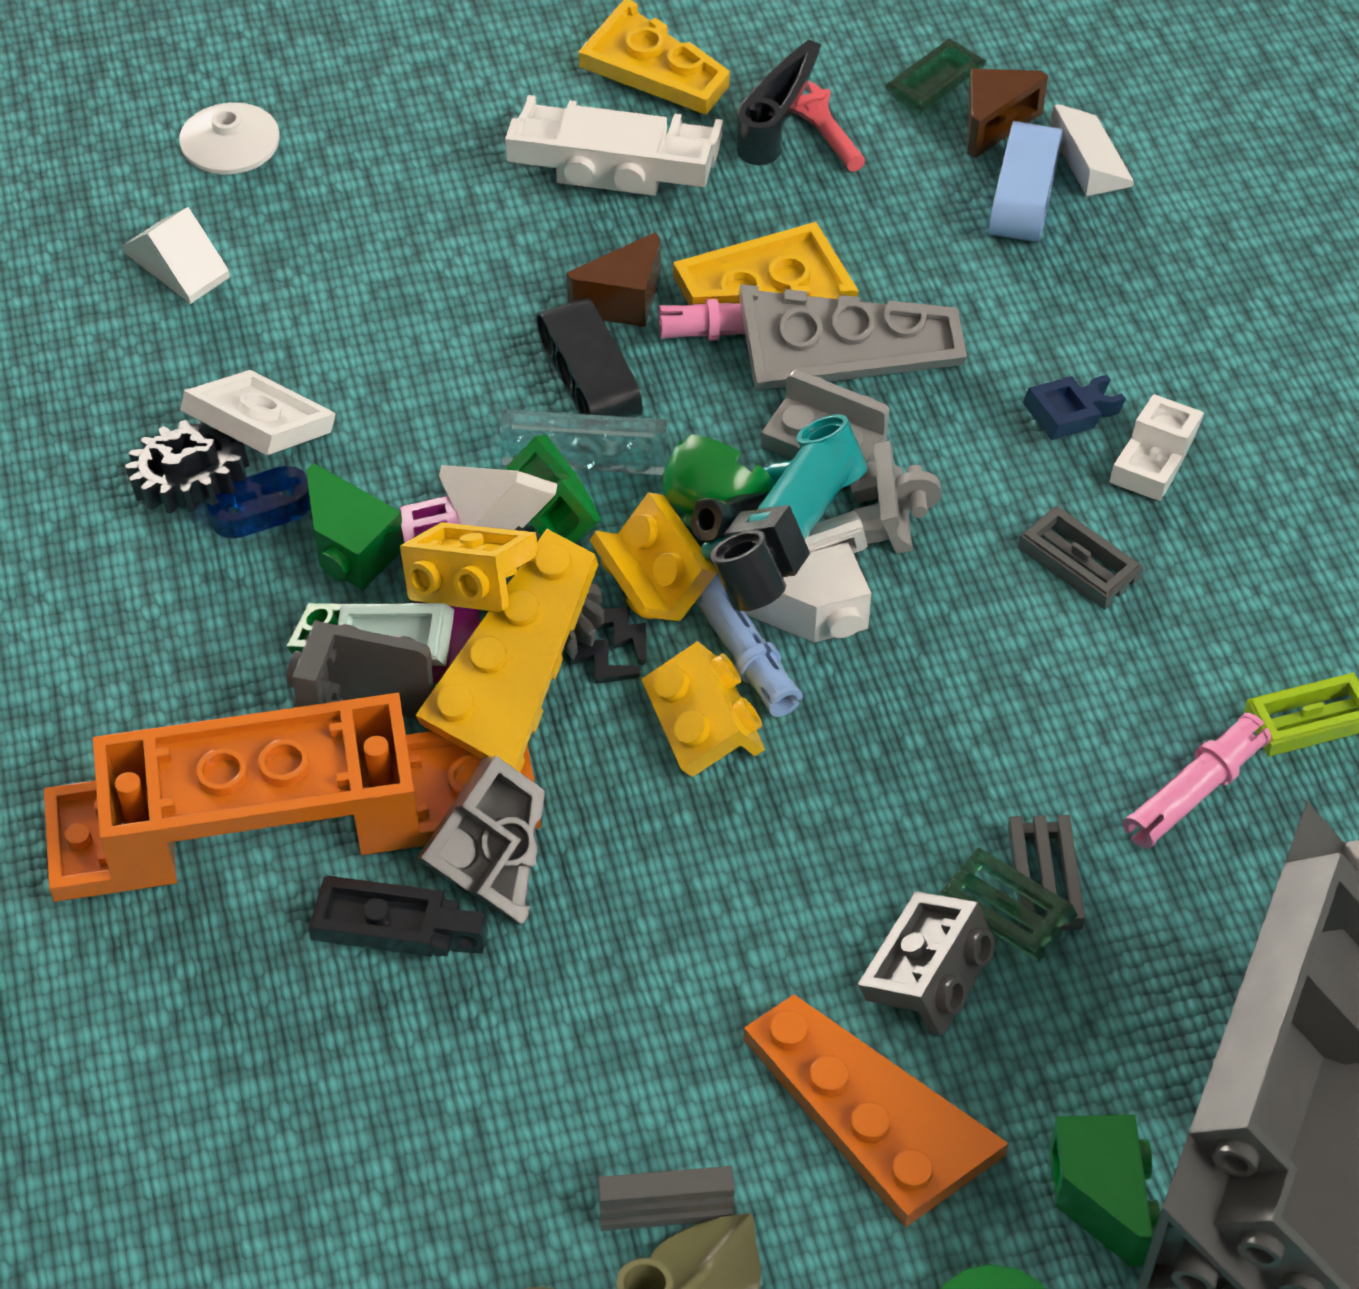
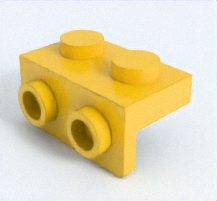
M697 641L641 679L681 770L691 777H694L739 746H742L754 756L765 750L757 732L762 727L761 719L750 702L744 697L741 698L736 687L741 682V677L734 664L724 653L716 656Z

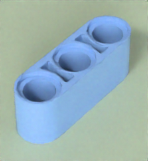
M1013 121L994 197L989 235L1040 243L1058 163L1063 129Z

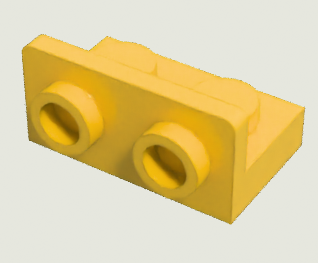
M648 492L618 534L595 531L590 538L591 544L601 557V565L615 578L626 594L629 607L636 614L646 619L657 618L681 621L717 574L711 561L703 557L701 547L666 497L661 494Z
M441 522L400 545L407 596L411 601L446 603L449 606L500 612L509 606L506 578L516 574L517 567L536 557L538 553L536 532Z

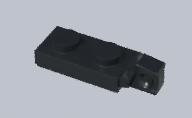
M328 875L323 878L308 928L310 938L313 941L430 957L433 955L448 956L449 949L454 952L483 954L488 936L486 914L483 912L461 910L459 902L445 898L444 891Z

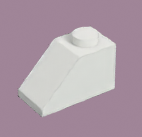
M847 542L811 551V554L796 576L783 577L787 586L784 593L778 599L762 608L745 611L750 617L815 643L834 637H849L858 631L868 629L871 591Z

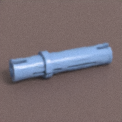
M717 573L695 603L700 607L716 634L736 661L735 667L741 679L746 683H750L755 688L772 716L780 717L787 715L798 707L799 702L797 700H802V692L780 663V652L775 645L766 642L761 637L745 611H737L733 608Z

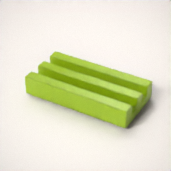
M1352 672L1250 698L1246 701L1244 713L1256 715L1264 722L1263 725L1254 731L1256 735L1265 728L1269 729L1271 741L1263 747L1268 757L1359 734V680L1355 673ZM1346 695L1352 697L1326 705L1322 702ZM1303 707L1302 711L1275 717L1272 719L1269 716L1279 712Z

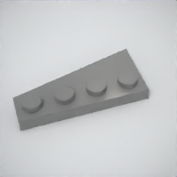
M743 284L739 286L738 295L755 391L787 387V377L793 369L830 382L964 365L967 358L958 308L890 300L887 304L860 302V297L839 295L838 299L807 296V291L785 289L784 293L758 291L759 286Z

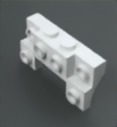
M528 95L520 116L517 119L512 118L505 138L507 162L556 168L557 183L656 196L659 182L706 187L710 168L715 167L723 136V120L716 119L714 127L682 124L681 115L674 114L667 133V117L577 106V101H569L567 109L536 105V96Z

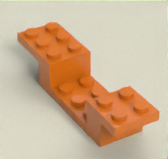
M399 692L93 737L96 780L44 788L49 890L53 902L176 884L175 841L354 815L361 855L425 846L482 759L433 731L406 735ZM527 744L523 755L525 762L521 774L535 783ZM541 819L536 823V829L541 828Z

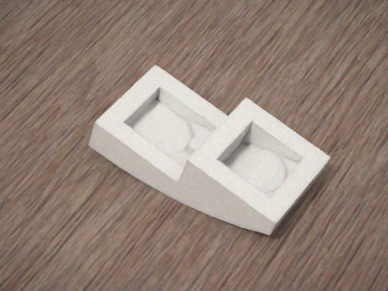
M1153 394L1135 422L1130 441L1113 465L1109 483L1161 501L1189 450L1201 424L1204 412Z

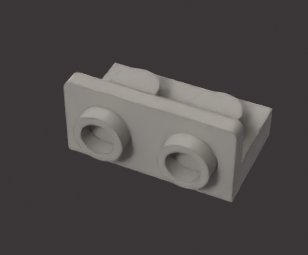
M793 369L787 377L786 398L761 432V447L793 460L801 449L796 437L803 427L819 418L842 414L847 416L866 463L875 461L873 444L887 441L890 409L886 404L878 402L869 396L860 395L827 382L823 378Z

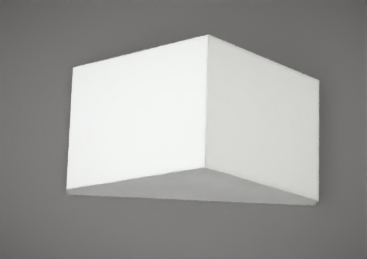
M189 207L162 219L123 245L125 254L190 304L230 278L228 268Z
M441 465L439 474L462 525L515 530L518 526L523 528L555 496L557 489L556 483L520 471Z

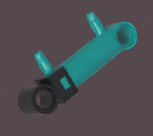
M842 414L829 415L803 427L796 437L801 449L793 460L762 467L775 481V485L757 510L740 512L724 533L725 537L703 544L701 549L702 555L707 560H712L735 610L752 611L762 608L778 599L784 593L787 585L783 577L796 576L811 554L805 542L808 535L840 489L854 483L866 473L868 466L847 416Z

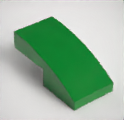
M546 434L535 436L504 469L520 471L557 484L555 496L529 521L541 536L548 529L578 545L601 521L580 479Z

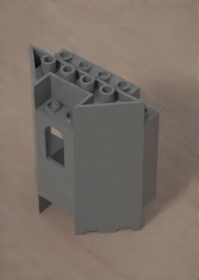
M1308 801L1302 813L1164 1200L1137 1289H1359V840L1343 842Z

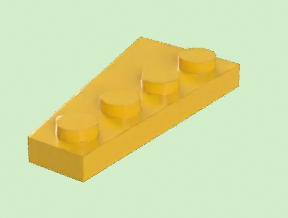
M548 529L545 530L537 542L538 553L536 557L522 564L507 584L509 606L500 612L488 611L416 714L420 725L481 759L496 755L520 773L525 762L523 755L532 733H536L542 717V704L551 680L556 679L563 661L562 651L569 632L573 631L598 567L597 558L594 553Z

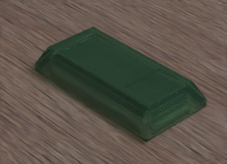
M949 38L888 82L885 88L893 98L921 115L970 79L971 68L982 69L986 65V60Z

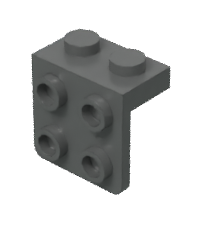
M314 621L303 651H295L288 666L287 684L290 687H294L295 692L293 708L399 692L403 717L417 719V712L434 690L431 650L426 644L407 636H389L360 630L348 624L335 625Z

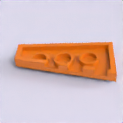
M795 994L744 1027L743 1040L905 1227L909 1226L1007 1154L1008 1142Z

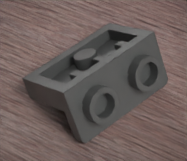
M915 891L858 983L866 1001L919 1011L930 1033L944 1035L955 1015L962 1010L966 996L982 969L991 961L996 947V939L978 902Z

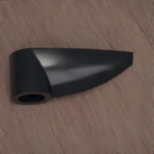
M807 40L781 61L742 102L737 116V152L743 161L753 165H766L779 158L782 146V127L800 100L822 44Z

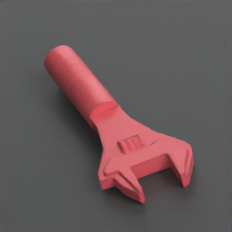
M808 81L807 89L809 94L800 97L792 113L804 118L819 130L820 134L849 171L855 172L860 170L865 164V158L839 124L832 118L828 107L831 98L830 90H822L816 84Z

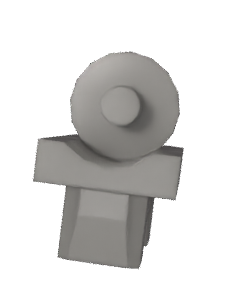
M890 440L873 444L875 461L868 462L866 473L850 485L858 504L879 499V503L856 508L852 511H855L861 520L867 544L890 540L896 554L912 551L909 510L911 515L917 518L927 515V509L937 504L942 496L940 480L935 475L924 472L920 465L909 466L905 474L901 467L894 464L893 448Z

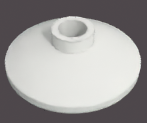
M223 103L205 108L193 115L185 123L180 133V147L186 160L202 171L221 175L243 173L259 167L272 157L277 150L280 140L278 125L274 118L265 110L245 103Z

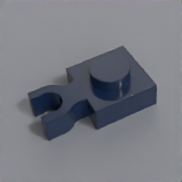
M1108 375L1093 378L1089 385L1080 387L1071 376L1029 387L1023 404L1051 440L1094 429L1100 417L1119 414L1126 398L1123 394L1111 397L1104 395L1111 381Z

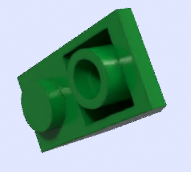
M1136 1115L1057 1116L1049 1145L1056 1207L1129 1266H1144L1159 1219L1160 1207L1157 1200H1148L1145 1180L1151 1179L1152 1152L1149 1140L1139 1139Z

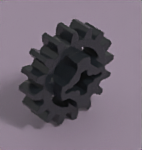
M182 420L176 430L171 431L169 428L162 426L159 428L160 436H155L154 438L143 437L141 439L143 449L130 450L129 457L131 463L125 465L135 499L137 501L145 500L147 508L150 510L157 508L163 503L166 513L172 514L178 507L187 508L189 512H194L197 508V503L202 501L213 506L217 504L216 495L221 493L232 495L236 492L233 482L246 480L247 476L244 468L249 467L250 463L244 443L215 428H211V426L202 421L194 424L188 423L187 420Z

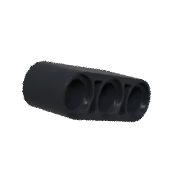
M583 298L540 311L536 314L538 333L545 352L589 431L643 414V403L638 384L590 298Z

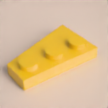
M623 0L578 52L580 68L705 115L708 114L730 86V71L692 43H680L668 34V26L656 17L648 20L638 12V4L632 0Z
M817 222L673 262V278L688 305L706 304V299H717L718 304L740 303L738 295L740 284L759 286L758 291L784 293L785 289L807 291V296L832 299H838L839 295L858 297L857 287Z

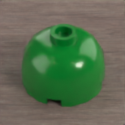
M687 435L684 443L681 439L678 441L667 461L662 474V493L694 539L704 541L694 534L690 525V520L698 500L714 497L726 501L741 494L769 492L775 485V481L757 463L752 472L737 463L741 452L712 438Z

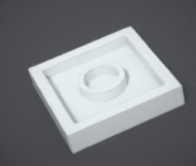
M251 370L184 390L180 411L265 455H270L331 433L336 414Z

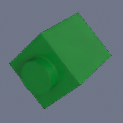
M312 463L306 469L319 565L332 578L339 581L346 580L364 590L401 553L400 545L404 544L401 511Z

